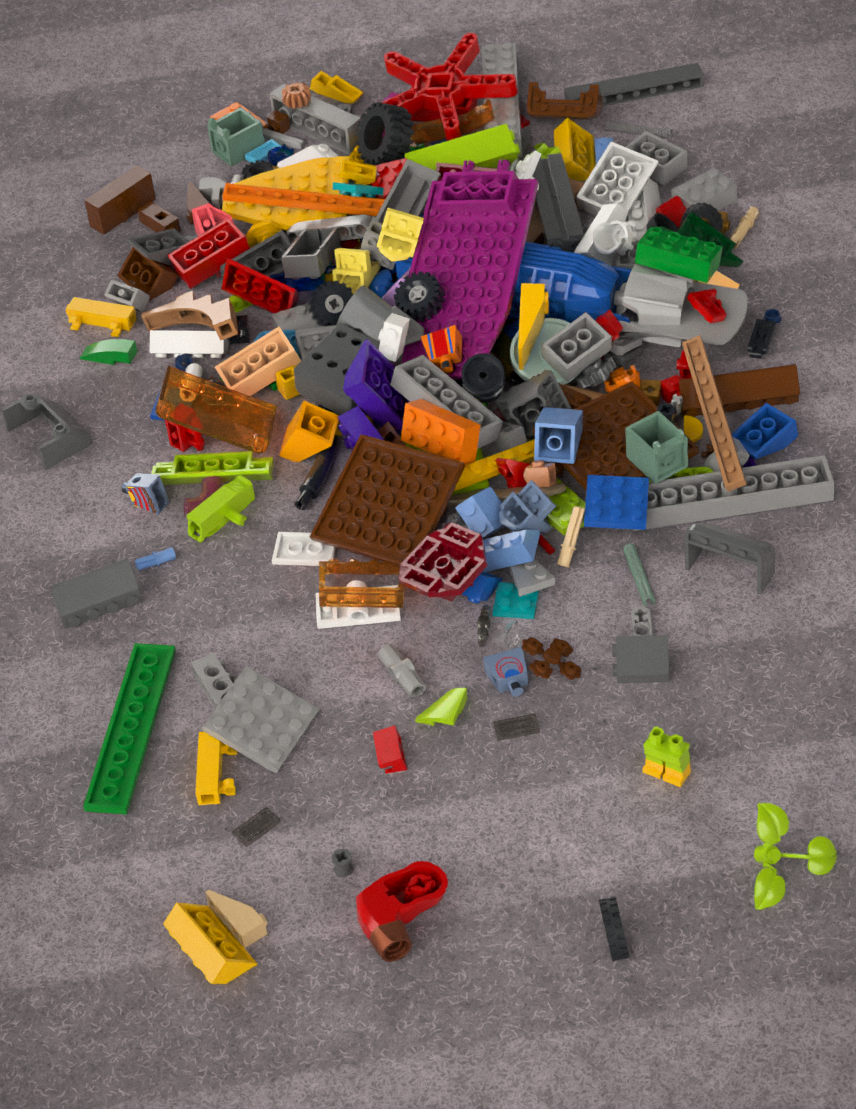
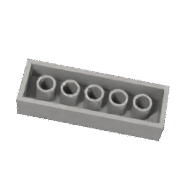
M285 84L280 85L269 94L272 112L277 110L288 115L291 129L349 155L355 149L356 140L359 139V136H356V132L360 130L358 123L361 122L360 117L312 96L311 102L307 106H302L301 109L287 108L282 101V89L285 88Z
M424 355L395 367L390 385L410 402L423 399L480 424L477 449L498 440L503 421Z

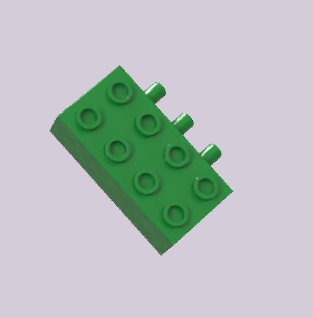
M650 227L637 243L635 263L708 283L720 266L722 246L716 245L713 242H704L695 237L682 236L677 232L664 231L659 227Z

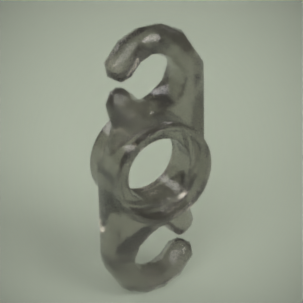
M487 604L482 607L477 623L478 646L481 648L485 646L489 636L490 611Z

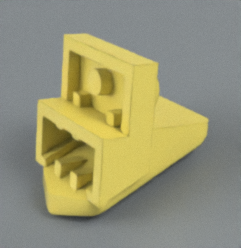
M387 208L377 243L380 252L392 262L407 260L409 257H413L424 218Z
M335 249L336 268L332 270L333 281L345 283L347 288L350 287L352 289L351 292L353 294L361 286L365 285L368 288L380 269L378 261H370L369 250Z

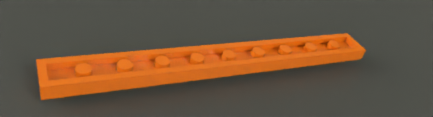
M225 183L222 195L223 201L375 217L385 199Z

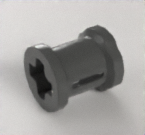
M347 849L334 851L331 858L335 865V874L339 877L351 875L354 870L351 863V852Z

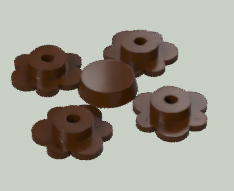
M529 637L522 640L521 648L523 651L529 652L533 656L536 654L543 655L545 660H534L533 663H530L529 669L534 672L535 676L548 679L550 674L553 673L550 664H559V672L565 675L567 679L574 680L575 678H580V666L571 661H567V663L561 662V655L568 657L574 651L567 641L555 638L550 644V648L544 652L543 644L537 639Z

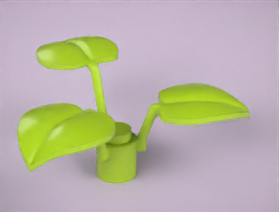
M757 803V833L761 841L765 843L755 848L754 858L758 863H763V867H767L758 873L755 882L754 903L757 910L776 905L785 894V881L783 877L776 875L777 869L770 864L777 863L781 857L809 859L808 870L815 875H824L831 871L837 859V851L833 843L823 836L814 837L808 845L809 855L780 853L778 848L772 845L780 842V836L788 832L789 820L783 809L770 803Z

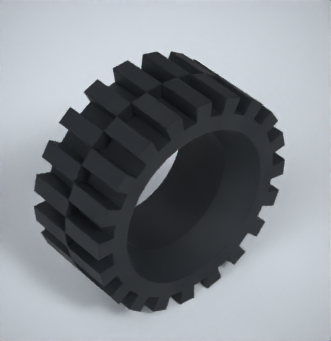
M381 102L371 104V107L366 109L367 114H362L361 118L363 120L358 123L360 130L356 132V136H359V139L356 140V145H359L357 151L361 154L360 158L365 163L372 165L404 159V154L411 151L409 146L410 144L413 145L414 141L411 139V136L414 135V130L411 128L414 126V122L410 121L412 118L411 114L404 107ZM384 129H385V135H384V139H383V142H382L383 132H384Z

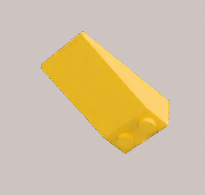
M521 283L518 341L519 370L524 369L545 322V314H549V292H545V284Z

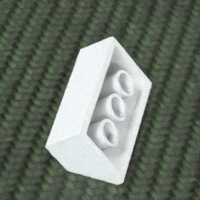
M150 331V353L155 354L156 358H167V354H174V358L182 354H192V358H203V354H210V358H222V355H227L230 337L220 341L216 331Z

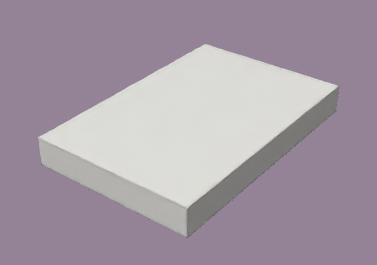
M278 532L272 564L332 566L336 547L311 540L309 537L311 533Z

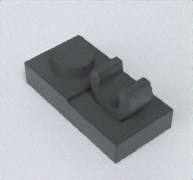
M638 346L624 355H614L610 351L604 355V360L608 357L612 358L616 364L614 370L620 367L624 368L626 361L633 360L641 355L642 347Z

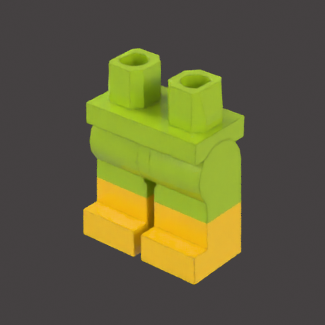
M655 726L643 744L644 754L646 755L643 773L661 779L663 776V781L681 787L691 773L690 754L688 751L690 743L684 742L683 737L677 734L672 736L664 734L662 728Z

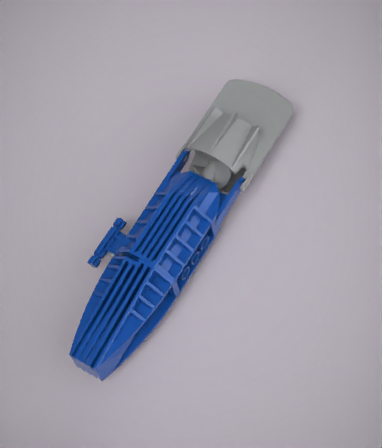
M525 242L511 309L507 319H520L521 283L545 284V292H549V314H545V318L561 319L572 323L585 312L595 320L608 310H611L623 326L621 331L630 332L624 334L627 339L642 337L644 342L681 347L682 339L689 340L700 335L703 343L724 345L735 336L745 320L747 295L745 291L740 289L693 282V279L640 264H635L633 269L615 267L582 254L562 251L560 247ZM409 257L407 260L396 261L398 280L411 267L413 257ZM715 288L717 290L716 299L721 300L722 308L726 312L724 321L715 323L706 321L687 300L689 293ZM627 308L637 313L636 322L629 321L627 317L623 316Z

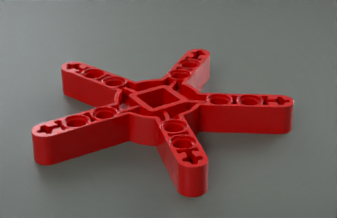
M475 33L465 34L443 65L427 68L395 51L384 55L387 73L408 83L413 88L381 103L404 107L408 110L409 114H414L424 108L439 111L447 141L462 137L455 107L464 99L514 97L518 93L516 77L513 74L464 75L480 51L478 38Z

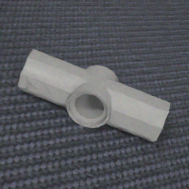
M386 644L382 646L378 652V657L387 667L390 677H394L397 681L396 684L399 683L410 697L421 695L426 690V686L416 674L410 659H404L394 645Z

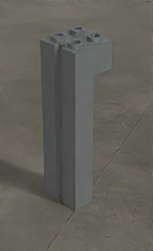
M562 153L547 155V159H541L540 157L532 176L539 183L535 206L544 237V245L560 247L562 251L574 253L584 237Z

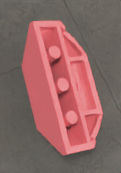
M209 203L192 209L197 236L227 218L233 222L229 214ZM220 271L215 274L217 278L221 277Z

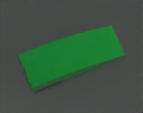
M103 340L88 345L80 359L114 365L116 362L130 364L137 353L135 340Z

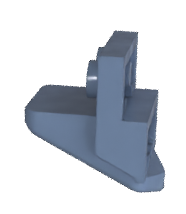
M531 480L518 494L512 492L500 505L502 509L499 512L500 524L517 532L526 529L548 532L553 527L545 517L556 505Z

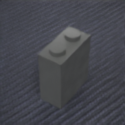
M668 635L616 636V644H612V656L617 657V664H613V677L617 676V683L669 682Z

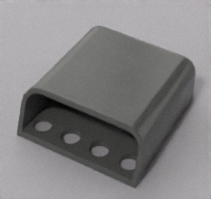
M340 323L294 368L296 390L301 395L338 415H342L357 407L356 402L343 391L345 375L365 340L368 339L378 350L380 343ZM341 333L347 334L346 337L340 338ZM356 340L362 342V344L358 346H355L351 343ZM401 354V356L397 359L396 362H390L395 367L400 365L402 362L403 355Z

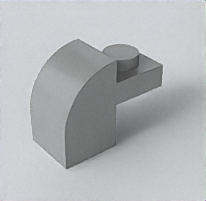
M214 177L200 178L199 191L207 201H212L213 206L221 210V206H223L222 195L226 182Z

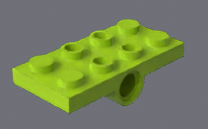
M557 478V483H563ZM567 486L566 491L548 496L556 507L545 517L550 525L555 527L563 536L566 535L573 507L578 506L585 509L586 504ZM584 517L580 528L584 527Z

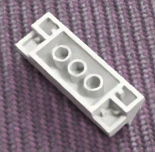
M650 178L627 214V221L635 222V228H631V230L636 233V237L632 239V242H639L647 232V223L656 213V208L661 205L658 184Z

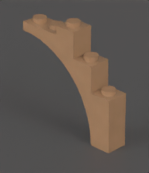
M190 291L177 296L176 301L142 313V319L149 332L167 326L194 323L213 328L217 332L220 341L238 334L236 312L230 299L226 298L215 303L211 294L196 299L194 292Z

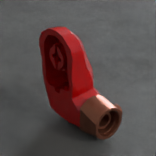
M428 861L411 863L404 869L382 876L356 896L357 920L360 927L369 939L370 944L385 962L397 961L409 953L412 948V942L405 924L412 921L419 913L437 905L444 898L448 879L446 873L439 866Z

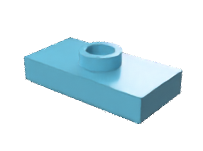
M271 139L246 153L245 159L248 162L253 161V163H256V160H259V162L261 160L267 161L274 157L276 152L280 151L279 148H283V146Z

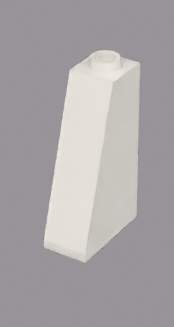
M618 203L603 205L574 253L600 260L612 266L615 253L601 254L597 251L593 244V231L597 224L601 222L610 223L615 220H623L625 222L628 212Z

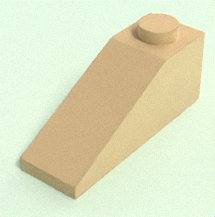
M211 890L205 892L208 905L244 948L267 935L266 926L268 922L262 913L258 914L253 907Z

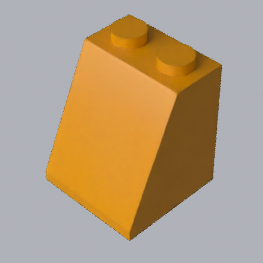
M303 401L286 428L279 456L292 462H300L331 447L339 415Z

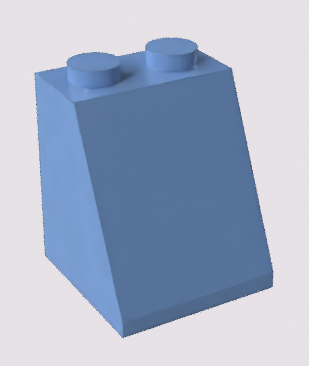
M543 408L535 422L534 461L575 463L583 429V410Z

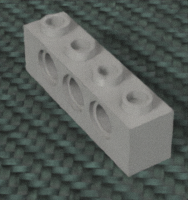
M212 653L191 662L194 677L214 709H216L233 685L234 679L230 672L226 673V667L222 659L218 660L216 655Z

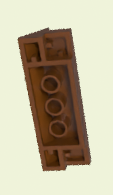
M796 364L713 375L724 412H734L743 409L752 410L762 407L766 403L774 406L780 404L790 405L799 402L800 387ZM693 378L679 380V395L683 397L682 418H684V415L692 417L703 415Z

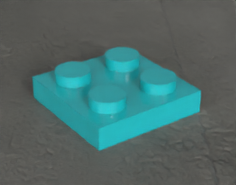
M333 182L332 188L333 190H339V194L350 195L351 192V196L362 197L365 194V197L375 198L376 194L383 195L384 190L382 187Z
M498 582L492 611L493 617L534 619L539 590L519 597L518 589L514 583Z

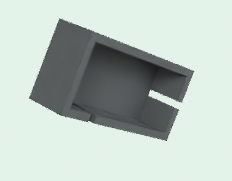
M338 227L321 229L323 243H321L319 228L303 229L281 257L285 278H292L293 280L301 279L302 277H309L310 279L319 278L334 259V250L341 248Z

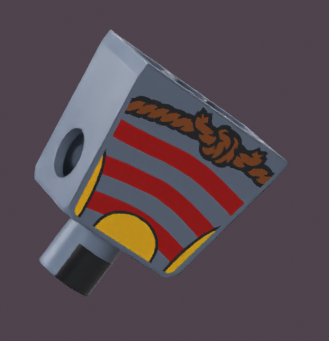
M137 473L122 485V492L129 495L132 505L159 515L170 503L160 475Z

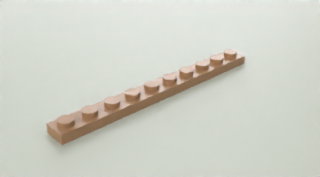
M698 335L682 342L723 482L726 490L729 492L747 483L701 336Z

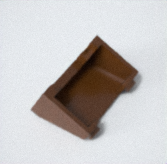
M529 82L527 111L531 117L566 119L568 117L569 119L589 120L599 117L602 113L603 101L599 85L590 84V89L586 93H580V100L546 99L547 93L540 90L538 82Z

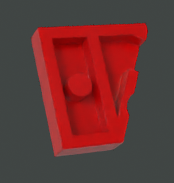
M715 288L689 293L687 300L709 323L724 321L726 312L722 308L721 300L716 299L717 290Z

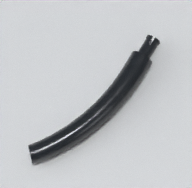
M320 404L318 405V407H321V408H323V409H325V410L330 411V412L333 413V411H331V410H329V409L323 407L322 405H320ZM336 434L334 435L331 447L317 453L310 472L300 486L299 491L301 494L295 501V506L299 510L301 507L302 510H305L310 500L317 498L329 476L336 453Z

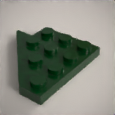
M690 211L677 233L722 246L720 265L739 267L743 260L731 252L736 243Z

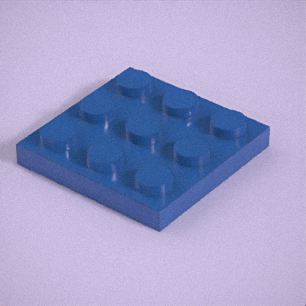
M588 475L584 527L646 530L649 478Z

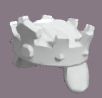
M615 220L610 223L601 222L597 224L593 231V244L597 251L601 254L617 253L623 256L625 251L628 249L632 250L634 246L631 243L632 239L636 237V233L632 232L631 228H635V222Z

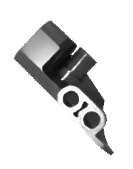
M365 285L361 286L350 298L336 324L337 327L342 323L380 343L381 340L378 337L381 329L384 327V322L391 313L410 319L404 346L422 341L421 336H424V327L398 307H392ZM341 333L340 338L346 337L347 334ZM356 340L351 344L357 346L361 341Z

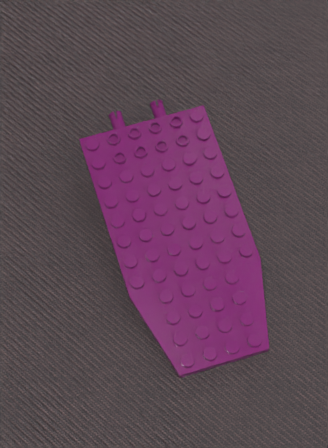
M502 159L498 161L497 171L473 172L475 163L468 160L467 165V160H465L462 172H444L442 181H432L423 216L424 220L409 277H411L413 272L418 275L419 271H423L424 274L429 272L431 276H435L445 292V296H443L445 303H441L443 306L441 310L437 309L438 314L436 316L432 314V319L430 320L424 318V322H420L417 319V323L424 327V335L453 325L461 333L462 360L452 364L453 371L447 374L453 380H462L461 371L463 365L470 357L476 354L490 353L511 309L539 183L537 179H518L515 171H508L510 162L503 159V164ZM422 341L404 346L402 364L422 355L429 359Z

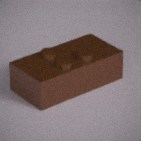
M136 165L86 198L84 202L90 227L105 235L122 222H126L135 213H138L137 209L150 201H155L156 196L151 173Z

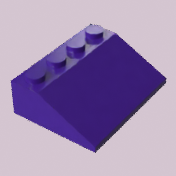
M367 339L363 342L345 375L343 391L380 428L389 421L401 432L405 403L410 401L390 385L395 366Z

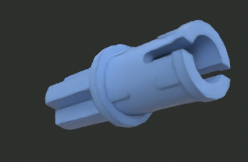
M173 547L156 553L153 551L151 555L136 559L135 565L138 570L155 565L159 567V564L175 560L176 555Z

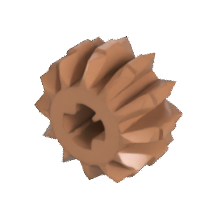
M291 82V85H285V88L282 89L284 105L287 108L293 107L294 110L307 106L311 102L309 86L299 82Z

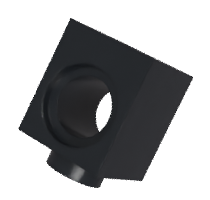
M237 315L238 334L230 337L231 344L250 343L248 315Z

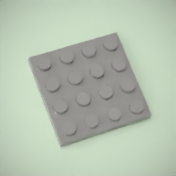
M245 666L203 726L202 731L268 770L278 773L317 715L319 708Z

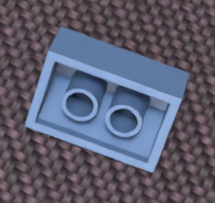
M526 529L483 539L488 566L482 572L534 561L540 535L539 530Z

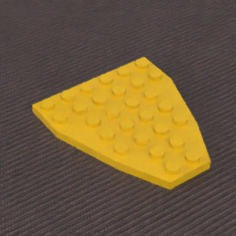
M350 156L314 158L260 173L234 184L343 195L339 194V190L332 189L333 182L349 183V179L339 177L341 160L350 161ZM223 201L222 211L229 214L233 219L251 224L272 220L279 224L283 230H288L290 226L297 222L347 216V213Z

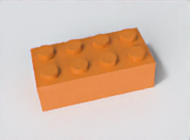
M419 399L405 403L401 440L428 453L464 462L466 465L476 460L481 425L428 401Z

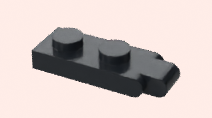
M756 319L747 352H750L751 358L761 359L763 354H767L775 330V321Z

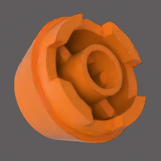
M633 365L630 366V369L624 370L623 367H620L610 372V378L604 381V389L608 393L630 382H633L639 389L641 386L640 372Z

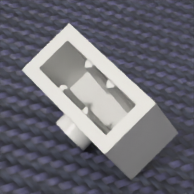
M391 313L384 322V327L381 329L378 339L381 340L379 351L388 360L396 362L403 353L410 319Z

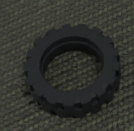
M616 896L599 900L612 962L630 958Z

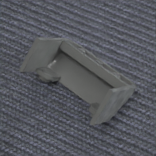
M28 394L1 409L8 432L39 415H42L53 426L51 435L54 439L39 446L43 466L46 470L87 448L92 442L90 434L58 403L38 395Z
M710 523L692 524L684 533L685 570H690L704 548L756 565L757 594L761 595L775 573V550L768 542Z

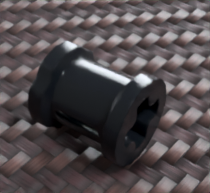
M670 403L660 404L657 407V411L674 425V406Z

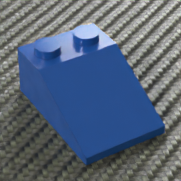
M766 403L732 433V437L741 442L752 458L759 459L785 449L798 437L796 420Z

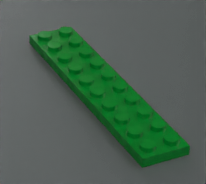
M134 643L84 801V811L127 815L175 657V646Z

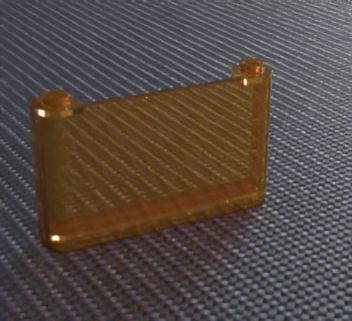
M168 366L158 397L156 414L164 420L260 454L267 450L271 441L277 406Z

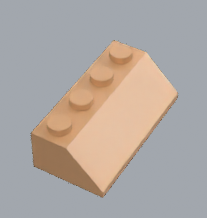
M277 327L215 368L239 404L276 380L275 372L292 365H298L301 360L281 328Z

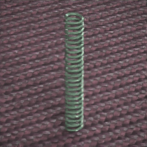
M627 544L623 551L643 604L647 606L645 601L651 598V603L653 602L651 605H654L656 601L635 545Z

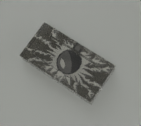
M535 713L493 721L497 741L540 733Z
M265 807L233 830L232 834L245 847H248L281 823L279 817Z

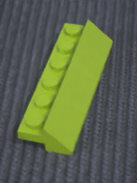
M253 451L175 455L173 462L156 463V466L152 468L151 474L160 475L163 485L231 482L238 475L250 481L273 480L274 461L273 457L253 458Z

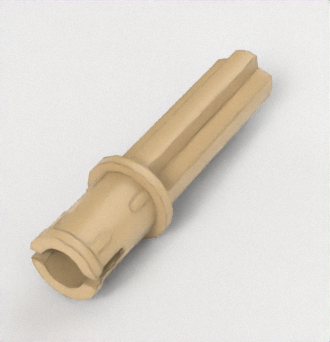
M573 507L564 542L560 545L562 549L557 565L570 567L573 552L577 549L575 545L585 514V509L582 507Z

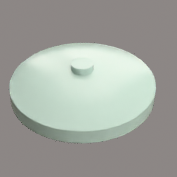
M545 318V322L523 370H519V331L516 333L510 347V358L514 370L523 380L528 381V379L537 376V374L541 375L544 370H552L557 382L562 385L571 382L579 376L578 374L567 382L542 358V344L568 326L569 322L561 319Z

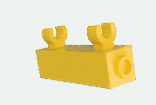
M73 297L70 304L66 307V314L68 315L69 322L72 323L70 329L76 331L79 330L81 323L107 327L113 330L111 336L119 337L121 330L130 331L137 320L133 306Z
M199 732L195 791L198 805L220 804L221 794L227 796L236 794L234 779L229 778L221 781L222 754L236 755L237 751L206 732Z

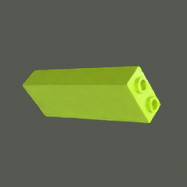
M506 123L405 153L404 155L408 160L436 171L437 162L463 165L465 160H467V165L468 160H471L475 163V167L495 169L498 167V161L501 159L502 164L503 159L508 160L510 164L518 159L517 154H520L518 144L513 142L515 140L513 130H509Z

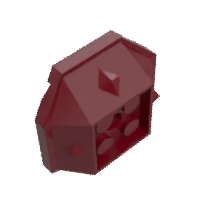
M453 522L445 525L443 529L434 531L427 535L400 564L398 580L401 585L430 598L439 597L453 602L458 595H461L468 587L473 586V581L488 566L481 534Z

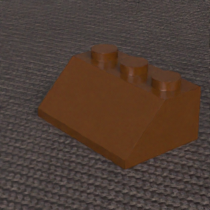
M132 247L117 276L127 285L148 294L150 301L172 289L179 274L167 264L148 259Z

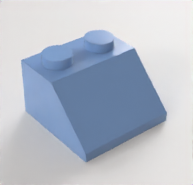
M491 487L471 496L455 507L468 528L481 534L483 539H487L505 527L500 524L499 518L502 502Z

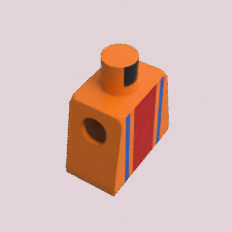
M453 325L421 336L430 361L439 369L441 368L445 374L451 373L453 371L452 364L462 360V335L457 327Z

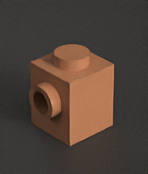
M543 460L532 461V464L525 468L524 480L527 484L533 480L539 487H551L557 483L555 463H544Z

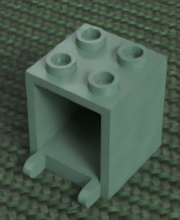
M241 107L217 120L214 118L208 120L207 128L211 150L231 167L245 160L246 153L265 143L261 121Z
M659 411L625 428L627 458L654 484L688 467L687 437L682 429L674 426Z

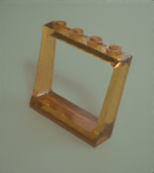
M337 559L319 561V607L403 608L407 587L401 585L400 581L396 588L325 586L326 574L400 575L399 566L379 562L375 559L369 562H359L356 559H351L348 562H339Z

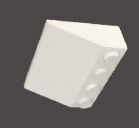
M610 142L576 196L578 209L597 216L603 205L618 203L624 210L629 212L659 161Z

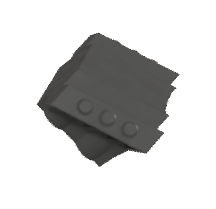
M544 370L540 376H533L520 385L512 386L508 392H503L495 400L506 422L522 426L527 437L533 435L532 429L535 428V422L544 407L571 409L552 370Z

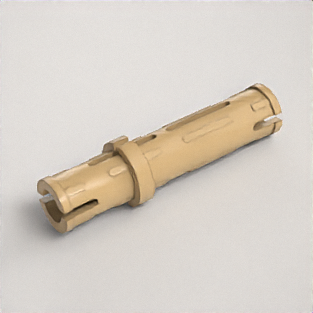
M750 207L746 215L741 217L738 227L729 238L736 243L733 247L734 249H737L747 231L754 226V221L760 213L757 212L758 209L756 207Z

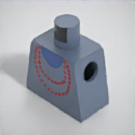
M521 647L483 657L484 671L500 693L510 690L514 697L520 696L523 693L522 686L528 685V676L524 653Z

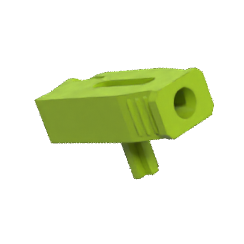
M238 475L236 479L223 485L186 515L188 519V535L201 543L229 521L243 526L247 517L240 512L255 500L251 481ZM194 532L200 534V536L194 535Z

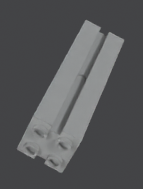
M406 160L376 217L373 216L365 231L360 250H369L370 261L376 259L379 261V265L393 270L396 261H390L377 247L387 208L420 217L426 207L432 181H438L439 172L411 160Z

